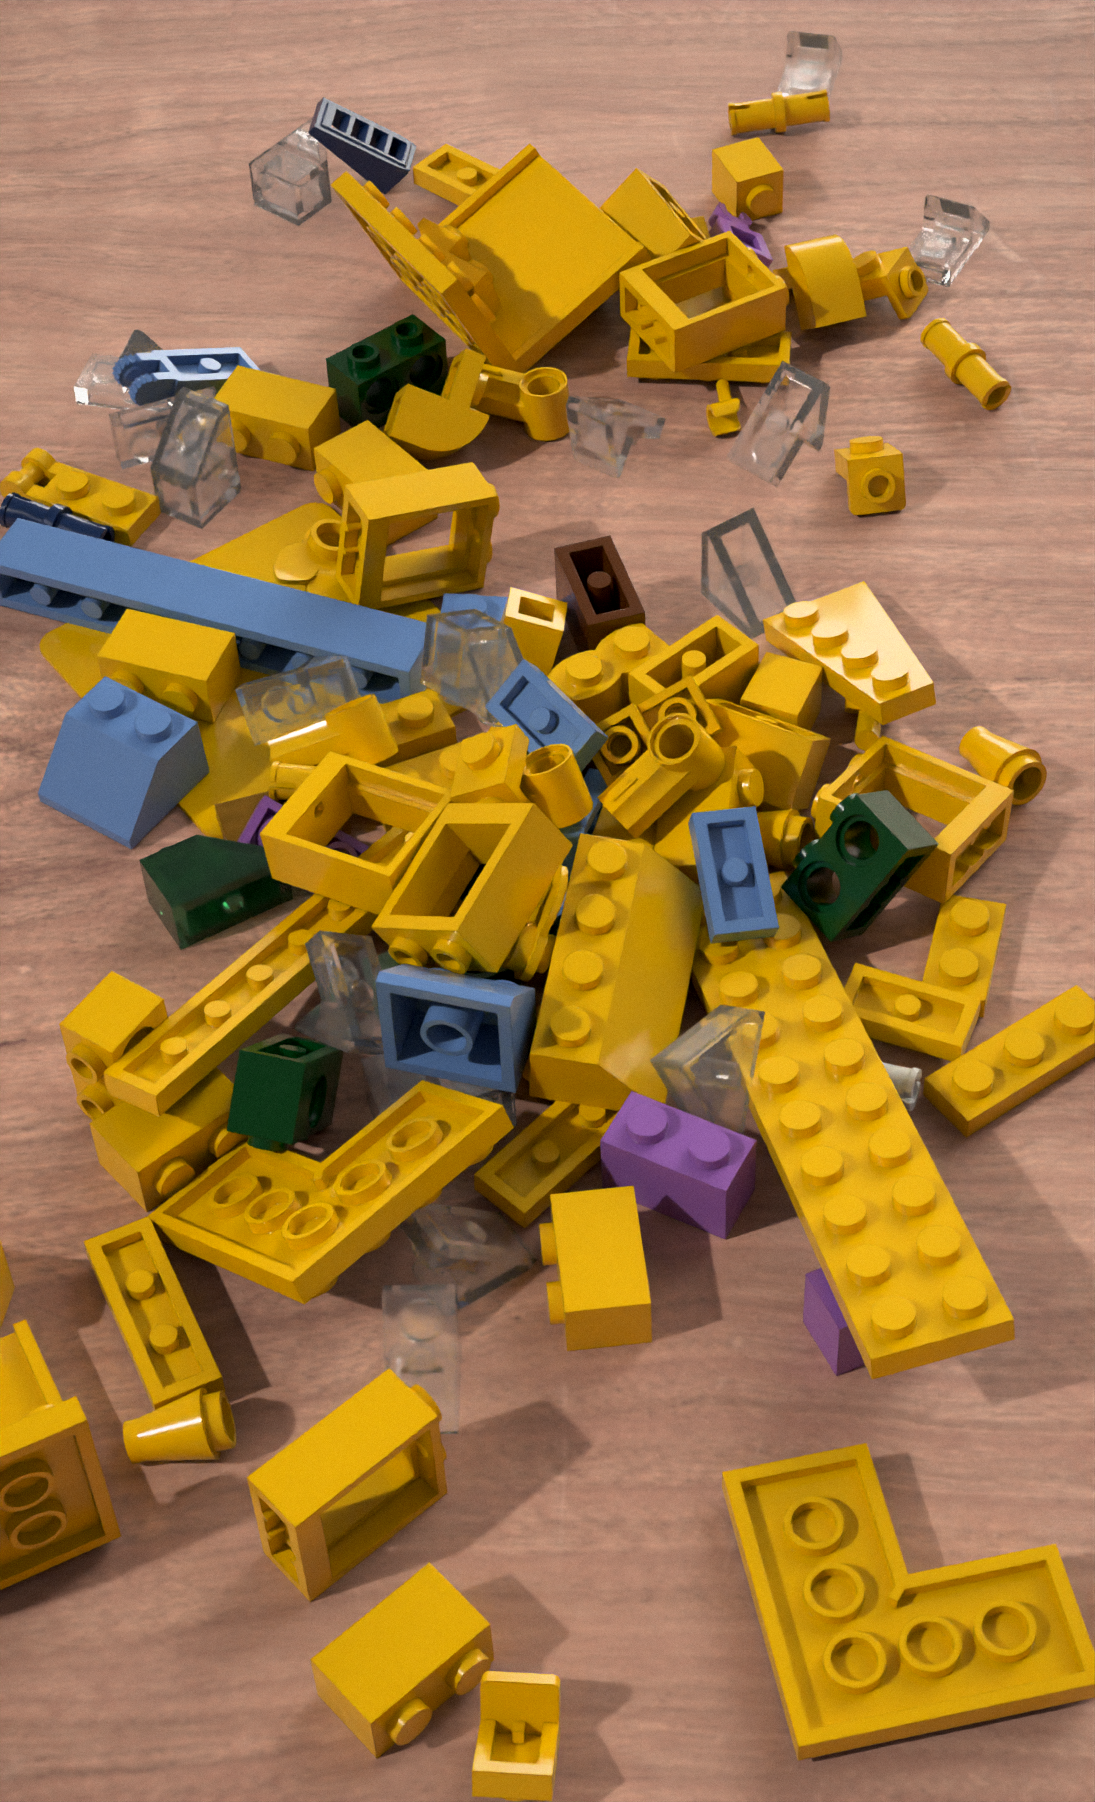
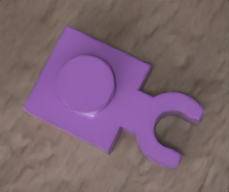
M719 202L708 219V223L712 227L709 231L710 237L731 231L746 247L752 248L758 259L769 268L773 259L763 236L749 229L752 224L751 218L744 212H741L737 218L727 211L725 204Z

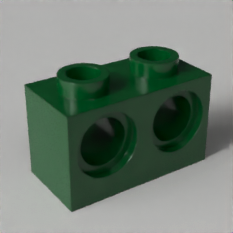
M412 314L326 358L329 387L336 389L339 416L352 427L369 420L377 428L386 425L396 393L405 385L410 384L440 396L448 376L446 340Z
M888 790L863 794L853 793L843 799L830 815V820L833 822L820 839L813 840L800 850L792 862L796 869L781 886L786 894L830 942L863 935L939 845ZM871 826L876 829L879 837L877 851L873 848L870 841ZM834 872L840 881L839 896L834 891L832 885Z

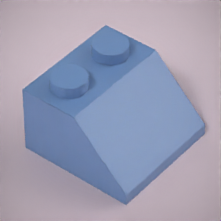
M105 676L65 714L38 791L40 802L132 850L210 772L198 722Z
M405 963L379 971L375 983L386 1068L516 1093L532 1047L537 1025L535 988L517 985L507 980L494 981L453 973L443 968H426Z

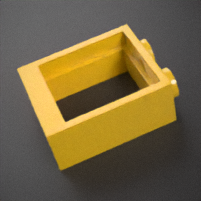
M731 231L619 272L620 316L674 374L785 331L786 306L789 304V292L784 280L780 276L774 275L758 259L754 250L746 247ZM726 285L739 299L690 319L676 305L679 302Z
M473 462L345 485L335 578L351 603L379 609L444 596V593L454 594L483 588L487 563L491 561L493 555L491 535L494 517L498 516L500 509L499 497L495 487L485 480ZM453 511L448 545L386 557L390 523Z
M882 735L863 754H856L850 761L847 769L831 784L827 783L820 788L811 808V816L815 819L813 840L820 839L833 823L830 820V815L834 808L853 793L863 794L888 790L902 806L947 825L934 838L939 845L904 885L906 888L945 904L1006 841L1014 790ZM871 826L870 841L873 848L877 851L879 837L876 829Z
M329 751L260 832L272 879L379 915L446 805L454 803L450 799L451 789ZM353 813L414 833L387 867L326 847Z
M448 803L371 928L390 946L388 953L400 965L405 963L426 968H443L458 974H464L466 971L497 973L553 880L557 868L563 863L573 844L535 803ZM480 864H486L455 916L448 917Z
M390 1368L247 1476L263 1552L309 1602L313 1601L448 1493L444 1460L447 1459V1454L441 1443L439 1422L442 1420L441 1411L434 1399L424 1388L417 1384L409 1388Z

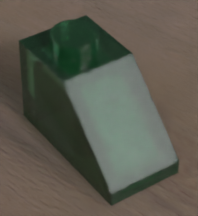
M194 835L139 860L148 902L180 950L293 899L291 885L272 879L264 847L260 845Z

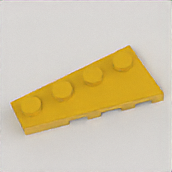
M865 581L813 601L792 603L786 606L783 612L763 619L766 641L792 659L823 667L822 681L882 725L936 704L934 682Z

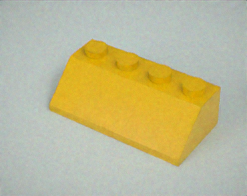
M583 833L579 835L530 1051L529 1096L619 1111L631 1091L666 1104L704 906L700 886L645 843Z

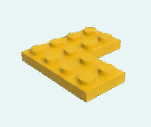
M421 1080L322 1162L289 1150L268 1151L254 1148L247 1144L248 1137H246L148 1216L161 1241L305 1305L312 1298L329 1291L336 1284L338 1276L365 1253L381 1247L389 1239L391 1231L417 1209L433 1203L441 1195L443 1187L463 1170L485 1159L491 1153L493 1145L514 1127L503 1105Z
M867 1443L722 1472L724 1497L798 1761L1095 1698V1651L1056 1544L908 1574Z

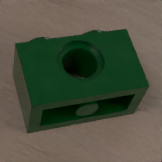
M281 1033L240 1049L227 1131L248 1135L247 1144L254 1148L268 1151L288 1150L289 1144L293 1145L299 1141L308 1140L310 1135L332 1125L344 1046Z

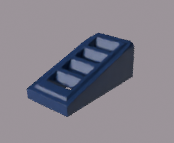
M324 97L317 103L308 131L313 138L365 180H370L384 194L388 193L409 173L416 150V145L403 136Z

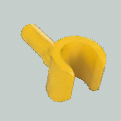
M720 379L716 383L718 402L708 404L706 407L707 422L713 436L741 430V424L737 417V412L740 410V401L738 398H731L729 382L726 379Z

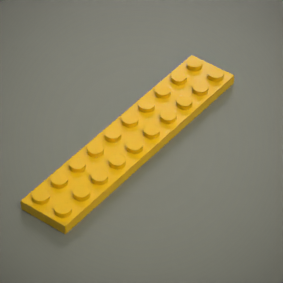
M784 870L769 874L779 929L774 937L711 944L705 911L703 910L690 979L871 1379H877L1015 1340L1014 1318L807 915L781 888L787 880Z

